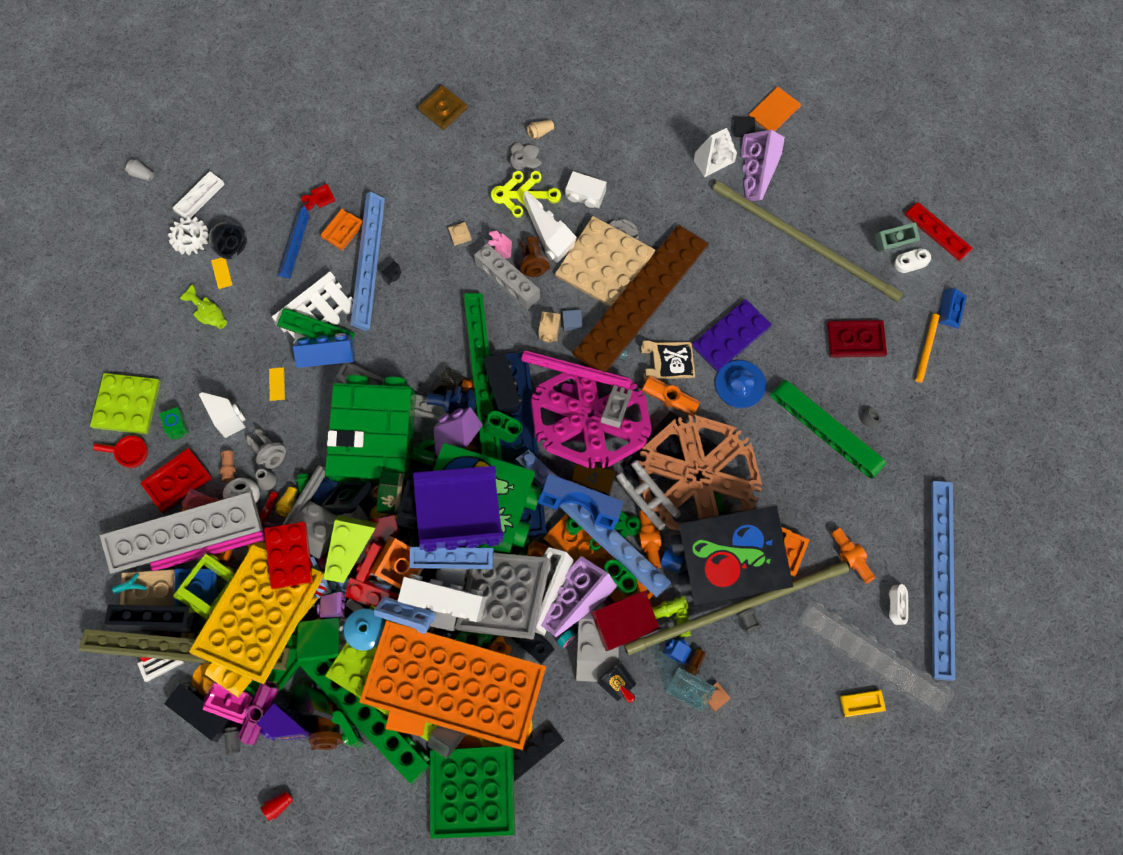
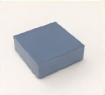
M581 310L563 311L564 330L582 329Z

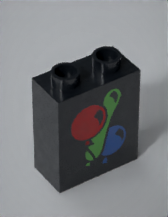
M776 504L679 522L680 531L670 533L674 557L685 555L688 571L678 573L682 596L693 595L695 605L793 587Z

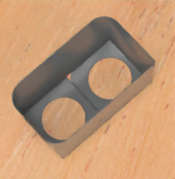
M437 726L430 735L428 747L443 757L448 758L466 734Z

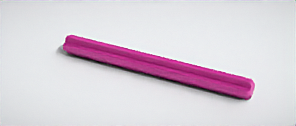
M524 351L522 354L523 362L612 386L617 385L620 388L629 389L631 386L630 378L608 372L604 373L600 370L529 351Z
M264 531L254 532L150 562L151 569L153 571L161 570L202 558L205 553L213 555L265 539Z

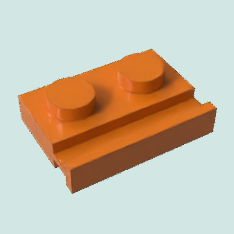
M341 209L320 236L323 240L325 239L328 243L343 251L362 228L363 221Z

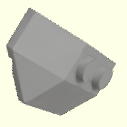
M603 602L579 620L576 681L597 682L618 663L619 647L605 651L591 612L605 607L606 605Z

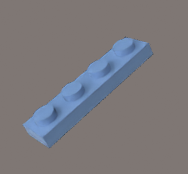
M410 547V568L493 569L494 548H457L455 550L438 548L434 552H425L420 550V547Z

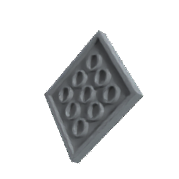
M494 553L493 569H470L464 591L470 592L471 589L483 591L482 596L487 597L482 620L474 622L470 621V618L458 617L455 628L458 631L534 639L551 560L546 557Z

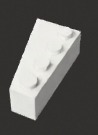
M550 547L543 555V557L549 558L551 562L535 631L542 635H545L546 630L541 625L550 606L556 602L559 595L557 592L560 587H563L566 581L565 576L574 563V560L567 552Z

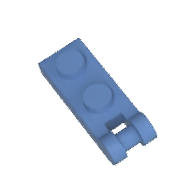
M383 597L374 609L375 616L415 628L422 634L428 631L429 624H432L436 619L435 613L430 610L398 602V600Z

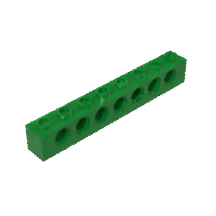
M330 659L299 662L298 665L410 784L413 785L430 768V765L427 763L430 759L423 751L418 753L413 748L415 743L408 736L404 738L397 731L385 729L387 723L386 714L373 706L360 703L361 698L357 696L353 703L348 704L347 697L351 692L342 686L334 689V681L325 676L327 672L320 674V667L324 664H328L329 671L333 664ZM364 708H369L370 715L365 719L361 718V711ZM382 722L384 730L376 734L374 730L375 725ZM397 737L399 741L398 746L390 749L388 745L389 740ZM411 752L413 755L412 762L404 764V754Z

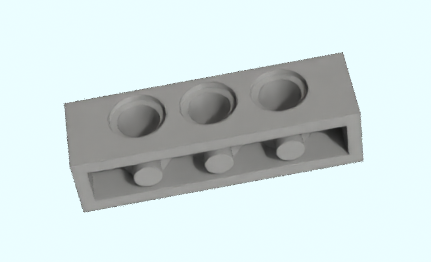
M488 243L474 255L476 265L526 310L530 309L540 299V289Z

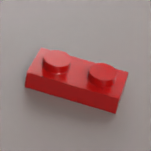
M378 540L373 544H369L365 551L367 557L364 562L361 561L356 570L358 572L357 580L363 583L369 579L371 575L370 570L385 543Z

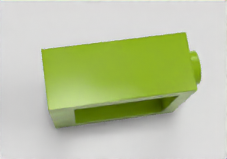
M205 553L173 597L207 620L236 574V571L229 566L225 567L220 564V560L214 555H207ZM203 565L228 581L211 606L185 589Z

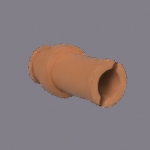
M232 451L221 452L222 467L220 468V474L222 475L221 480L223 482H230L235 479L236 468L234 467V452Z

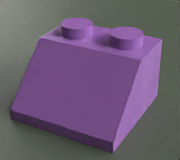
M471 407L459 408L451 414L445 413L438 418V423L434 426L435 453L437 457H439L443 443L462 449L466 448L483 426Z

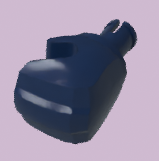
M459 386L452 391L448 390L445 395L428 393L427 405L443 406L445 412L449 414L459 408L471 407L475 411L476 397L471 389L466 393H460L461 387Z

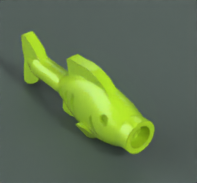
M191 285L180 297L183 301L191 300L197 306L198 310L193 315L201 323L216 326L219 329L226 326L227 321L224 319L221 309L207 297L203 301L198 298L194 285Z

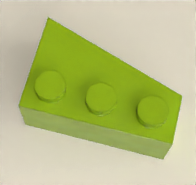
M341 515L337 516L334 522L323 579L344 583L378 523Z

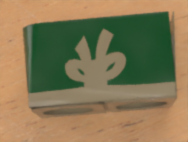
M381 471L377 513L397 515L402 498L404 474Z

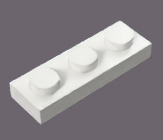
M212 172L207 173L173 207V210L185 220H187L188 216L191 218L225 185L224 182Z

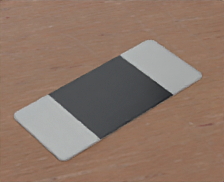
M328 431L327 445L363 447L364 432Z

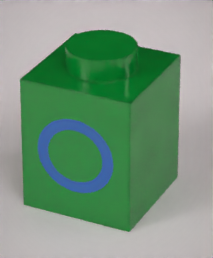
M178 407L159 413L164 432L170 439H180L189 433L184 414Z

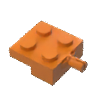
M781 527L791 576L795 577L809 539Z

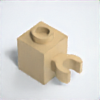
M542 311L539 339L549 343L558 341L561 314Z

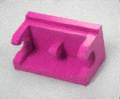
M214 681L204 698L202 710L242 724L247 709L251 707L250 702L253 699V694L243 691L239 697H236Z

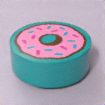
M569 629L560 636L557 644L564 649L576 638L577 634L572 629Z

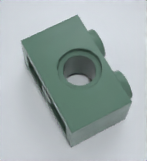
M916 222L874 234L879 252L912 244L920 240Z

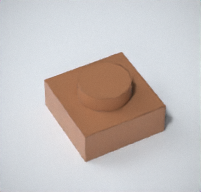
M718 682L701 695L714 712L731 699Z

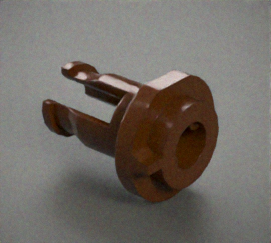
M530 236L527 237L528 245L525 242H521L524 259L520 263V269L526 276L539 277L547 270H550L549 260L542 255L538 245V238Z
M328 703L331 712H335L337 705ZM318 717L316 732L309 735L311 750L336 749L337 745L343 742L341 734L337 733L336 724L329 719Z

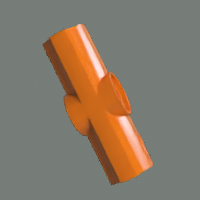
M649 376L642 389L643 392L662 401L665 406L674 407L692 417L700 404V401L681 392L677 386H669L652 376ZM667 394H673L675 399H669Z

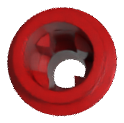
M285 791L263 802L264 805L260 809L268 821H271L273 818L275 820L293 800L288 792Z

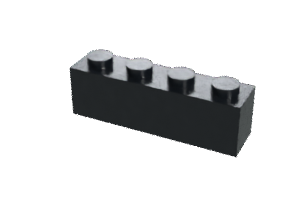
M108 604L104 625L113 631L193 633L196 612L190 607Z

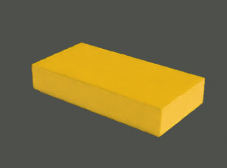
M881 690L840 696L844 717L886 711Z

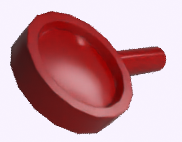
M126 436L117 442L116 446L98 443L93 445L94 451L114 453L116 461L126 468H136L143 464L148 457L149 449L147 444L137 436Z

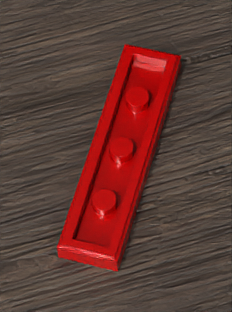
M919 202L915 203L905 213L909 220L913 223L916 222V225L959 262L973 249V247Z

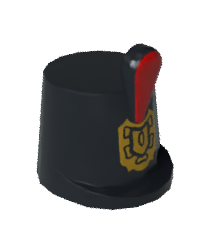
M621 661L597 681L600 687L616 701H619L624 696L628 703L634 702L635 695L630 690L637 683Z

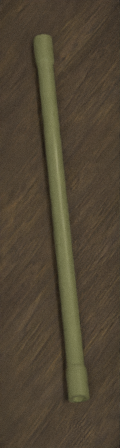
M720 181L715 183L713 187L715 192L725 198H729L882 291L886 296L896 302H899L904 293L863 270L736 193Z
M846 561L839 562L824 570L792 581V588L760 593L649 636L635 639L624 644L627 655L634 654L683 633L828 578L837 577L849 572L848 564Z

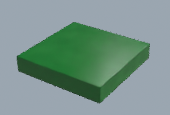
M339 618L298 623V662L331 659L339 656Z

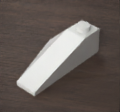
M526 191L523 201L543 245L545 254L550 260L558 263L574 247L577 237L561 220L559 222L555 221L552 212H545L542 204Z

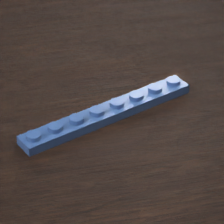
M373 192L366 194L350 323L351 326L364 331L369 330L371 324L385 198Z

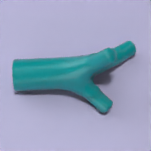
M136 573L128 581L112 587L114 594H118L129 589L146 590L147 587L135 583L139 576Z

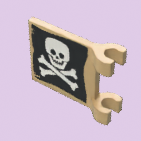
M642 342L641 353L653 352L654 369H645V373H643L644 381H647L649 376L656 379L695 378L691 342Z

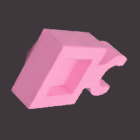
M498 231L489 232L493 240H489L488 243L491 246H495V250L502 257L510 258L512 241L503 233L499 234Z

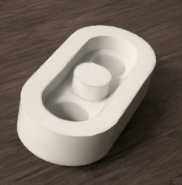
M916 249L898 255L894 266L901 273L914 271L926 267L931 260V255L925 249Z
M903 584L893 585L889 591V617L895 625H905L908 621V591Z

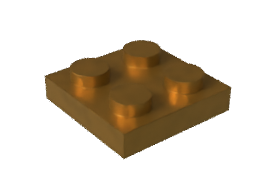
M441 85L418 106V109L444 131L468 109V106L445 86Z

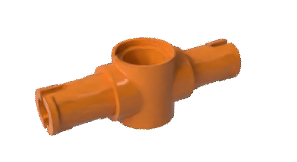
M641 510L639 511L642 527L639 532L640 547L647 553L648 561L658 569L661 567L658 553L659 547H661L660 532Z
M842 528L835 530L831 535L841 548V560L846 561L849 568L852 567L853 570H856L865 584L873 581L876 576L866 564L867 554L863 547L858 543L851 542Z

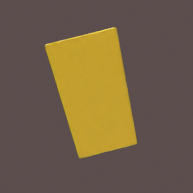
M221 257L211 260L218 289L232 286L226 259Z
M284 367L269 369L270 401L285 400Z

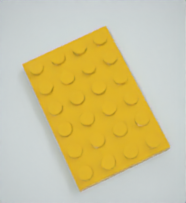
M252 545L189 652L199 658L264 684L324 578V573L312 568L314 583L272 590L267 550Z

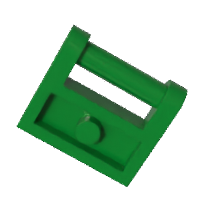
M333 712L331 721L338 724L342 729L341 737L345 744L357 749L364 746L365 743L353 722L342 712Z

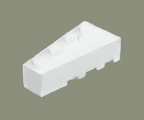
M411 574L410 578L404 577L398 602L421 608H429L440 613H450V615L459 618H470L469 620L474 622L482 620L487 600L486 596H482L483 591L471 589L470 592L462 591L463 586L451 584L450 587L442 586V581L431 579L430 582L422 581V576Z

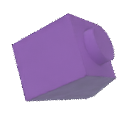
M342 592L322 596L321 603L317 605V613L322 619H347L348 608L345 604L348 599Z

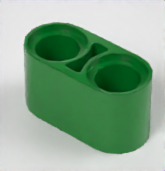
M498 411L490 412L483 425L484 430L488 434L509 443L516 441L522 431V425L518 420ZM490 421H495L498 425H494ZM508 429L514 430L515 433L509 432Z
M609 560L605 564L604 571L609 573L617 585L616 588L622 594H633L637 587L636 577L619 561ZM614 566L619 572L611 575L608 572V568ZM629 580L633 583V587L626 589L622 583Z

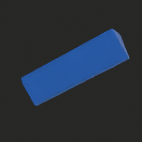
M304 206L296 213L277 274L279 277L291 278L309 220V213Z

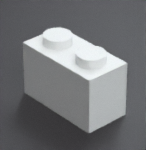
M573 171L565 189L566 198L571 202L583 203L590 208H599L606 192L607 182Z

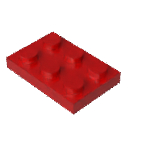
M187 448L140 484L159 510L165 514L184 500L187 493L192 494L211 480L212 477L193 452Z
M299 522L265 528L271 589L275 590L314 583L307 523Z

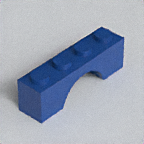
M549 473L537 502L555 510L563 504H578L589 511L594 524L612 531L619 520L623 501L615 497H610Z

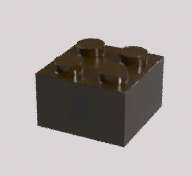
M590 462L589 468L576 463L571 482L610 496L614 484L615 471L608 466L604 468L602 466H594V468H591Z

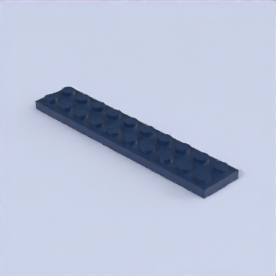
M523 352L506 354L507 360L511 362L512 377H515L517 382V394H520L522 399V405H520L518 412L507 414V416L521 423L522 431L516 441L511 443L499 439L502 461L513 464L515 459L527 450L539 459L537 437L535 438L531 409L532 385L529 363L522 361ZM508 429L509 432L515 433L514 430ZM537 503L535 511L525 508L521 521L531 524L527 536H546L544 505Z

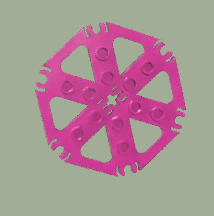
M563 372L540 384L536 388V394L532 395L531 409L535 438L537 437V442L546 440L543 442V448L547 452L589 468L588 461H590L591 468H594L595 462H600L602 468H604L606 461L609 467L643 448L647 441V438L643 436L650 437L652 428L645 394L642 396V390L635 392L637 384H633V381H631L629 389L633 391L627 408L633 404H638L641 421L633 422L623 418L620 428L601 423L610 394L598 399L596 381ZM567 379H574L578 400L555 391L553 387ZM543 407L566 417L552 425L546 426L542 423L540 409ZM583 432L586 451L580 453L562 446L561 443ZM604 432L627 440L630 443L616 451H609L606 448Z

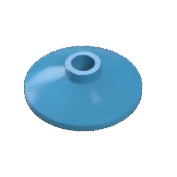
M370 609L355 611L347 618L344 625L346 641L357 650L366 651L375 648L379 644L385 626L384 620L375 616L374 611ZM362 625L367 626V630L365 632L360 631V627Z

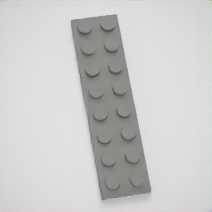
M248 492L102 534L100 539L111 574L262 531L263 529L253 493Z

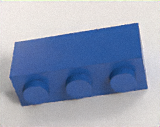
M346 333L336 334L334 337L321 335L315 339L302 337L297 339L293 345L297 368L353 362L355 358L352 335H346Z

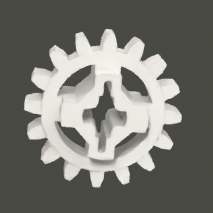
M188 216L185 221L183 218H180V223L174 222L175 228L170 227L172 233L168 234L169 242L175 251L179 250L182 255L185 251L188 255L191 254V251L197 254V249L203 250L202 245L208 244L206 238H209V230L202 220L199 221L197 217L191 220L190 216Z

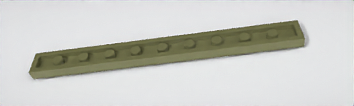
M85 629L79 645V649L82 652L211 663L189 652L196 639ZM289 648L283 649L273 669L286 670L290 654Z

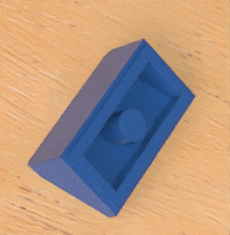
M956 288L945 290L938 314L940 315L938 323L959 328L967 296Z

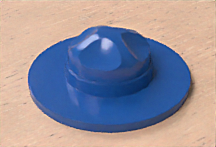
M737 360L727 363L719 370L715 380V387L719 397L726 404L735 408H748L754 406L763 398L766 391V379L756 365L748 361Z

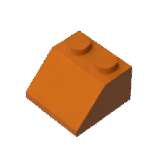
M389 536L370 573L401 589L404 577L410 578L411 574L420 576L424 568H410V546Z

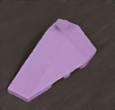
M773 130L749 133L743 136L741 157L745 158V165L742 167L747 177L744 181L745 196L750 201L763 199L782 155L785 137Z
M582 556L568 570L565 576L566 581L557 592L559 595L556 602L550 606L541 625L555 637L604 602L617 587L609 573Z

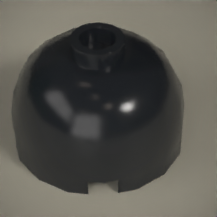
M225 221L216 224L209 234L211 249L223 259H232L231 257L236 252L238 256L245 249L247 243L245 230L233 222Z

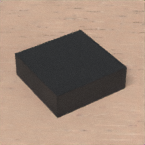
M735 116L734 137H743L744 134L755 133V117Z

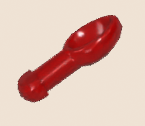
M275 491L270 493L266 505L259 515L262 526L267 522L278 497V493Z

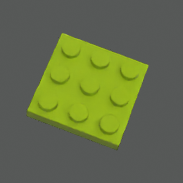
M103 373L90 427L94 429L148 434L161 381L153 378Z

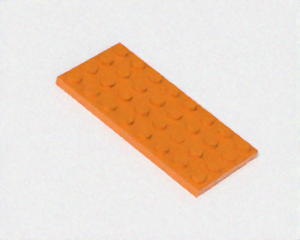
M386 621L360 703L523 750L546 666L426 632L422 634L414 628Z

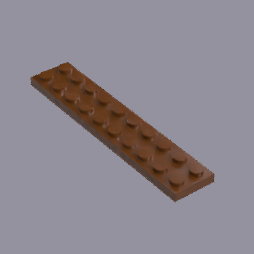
M678 225L574 350L573 356L593 369L604 373L607 372L703 254L709 243L681 225Z

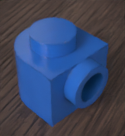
M670 638L665 643L663 654L680 664H684L691 651V648L688 647L690 644L681 638L678 640Z

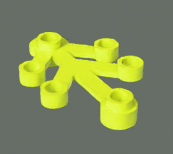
M521 171L514 172L513 178L506 185L497 186L492 190V200L497 204L504 203L512 211L514 217L520 218L523 215L522 207L515 206L510 199H517L526 208L523 196L533 185L541 181V174L538 171L532 172L531 178L517 191H510L517 183H521L524 179ZM521 175V179L517 180L515 176ZM538 175L539 179L535 180L533 176ZM551 188L548 191H528L534 198L547 199L552 204L558 203L561 199V193L557 188ZM502 192L503 196L498 197L497 193ZM552 192L557 193V196L552 197L550 194ZM516 209L521 210V213L515 214L514 211Z

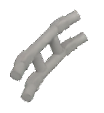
M635 460L631 465L644 482L634 489L622 472L618 473L615 477L646 514L648 519L659 530H663L666 525L659 519L653 509L662 503L675 518H678L681 512L651 479L638 460ZM650 488L656 497L647 504L640 494Z

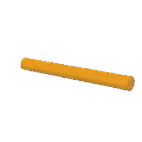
M932 314L915 379L916 382L922 383L940 317L938 314Z

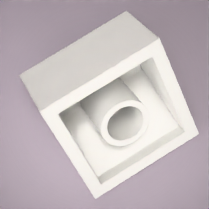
M203 392L199 394L215 427L225 438L246 428L243 423L246 419L236 403L232 405L226 398Z

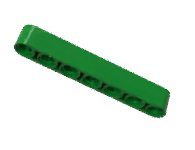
M783 379L770 393L774 401L868 478L874 479L886 465V461L878 453L789 381Z

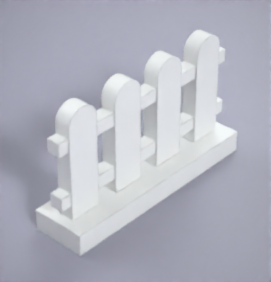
M329 272L284 308L314 319L317 318L311 311L317 308L324 316L320 321L329 322L331 325L336 326L340 322L338 314L341 311H344L346 314H352L353 298H347L340 290L342 286L339 283L335 285V276ZM329 297H331L338 305V307L334 310L325 301ZM283 308L272 316V319L276 325L279 321ZM281 328V330L284 333L288 331L290 335L295 339V341L299 338L305 337L303 335Z

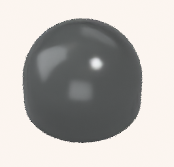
M868 408L862 413L861 421L867 427H875L881 423V417L874 408Z

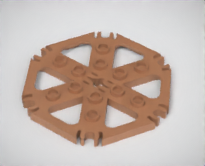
M688 415L689 422L685 424L682 422L681 417H679V426H677L676 419H674L642 448V450L648 451L649 454L645 451L640 452V455L644 456L646 461L638 462L642 467H645L644 469L648 474L654 473L678 481L665 493L666 497L669 498L677 509L692 496L694 497L698 518L719 514L714 492L740 500L742 506L739 510L753 508L757 504L753 502H758L759 500L758 497H754L752 494L753 491L761 492L762 481L752 443L750 442L749 445L744 447L749 438L747 437L743 441L739 440L738 436L742 433L741 430L733 435V432L738 429L737 427L694 415L695 423H693L692 416ZM701 428L714 430L725 436V440L706 457L704 456L698 432ZM675 434L679 437L685 461L657 453L656 448L670 435ZM737 455H743L747 460L750 478L744 480L720 471ZM702 472L704 479L696 481V477L693 475ZM639 477V482L641 484L644 481H642V479ZM649 488L642 492L643 499L647 504L654 499ZM662 503L653 509L654 512L659 514L661 521L663 518L665 519L663 523L666 525V528L680 531L679 523L673 520L672 514L667 511Z

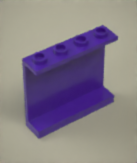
M496 466L413 473L420 550L425 552H434L438 548L455 550L459 546L476 548L480 544L496 546L503 542L504 532L501 529L496 487Z

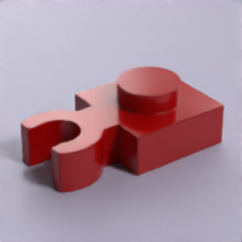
M328 184L311 190L313 194L311 196L304 195L301 197L303 203L309 202L304 205L307 211L313 209L314 205H318L321 208L335 202Z

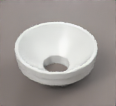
M237 478L225 486L223 499L252 492L256 503L260 492L253 480ZM238 484H244L246 486L242 490L235 489V486Z

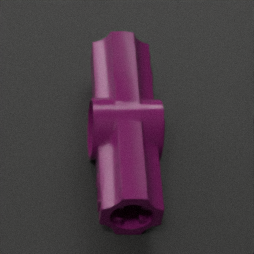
M266 680L264 684H260L251 707L246 711V719L238 736L241 742L251 745L256 744L260 735L259 730L261 729L257 722L274 703L280 688L276 683ZM257 709L260 710L261 716L257 714Z

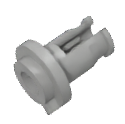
M261 429L255 430L265 443L261 447L250 436H247L246 442L252 446V449L257 454L256 463L260 468L272 469L282 463L286 449L281 443H273L264 435Z

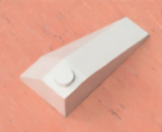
M727 128L711 135L695 152L694 162L704 177L735 162L737 152Z

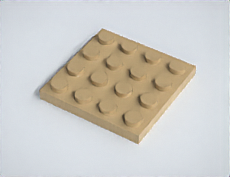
M592 216L574 247L555 273V277L611 307L655 254V249Z

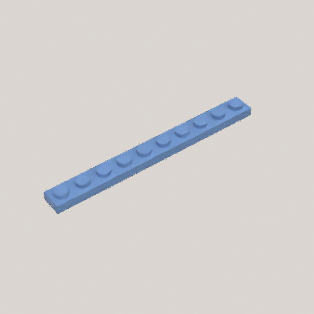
M529 450L517 457L513 463L516 466L536 471L533 482L540 488L543 487L548 473L556 476ZM567 503L560 506L607 552L626 567L653 595L658 597L669 587L671 582L617 531L594 524L589 511L578 504Z
M933 481L931 483L932 679L954 681L953 483Z

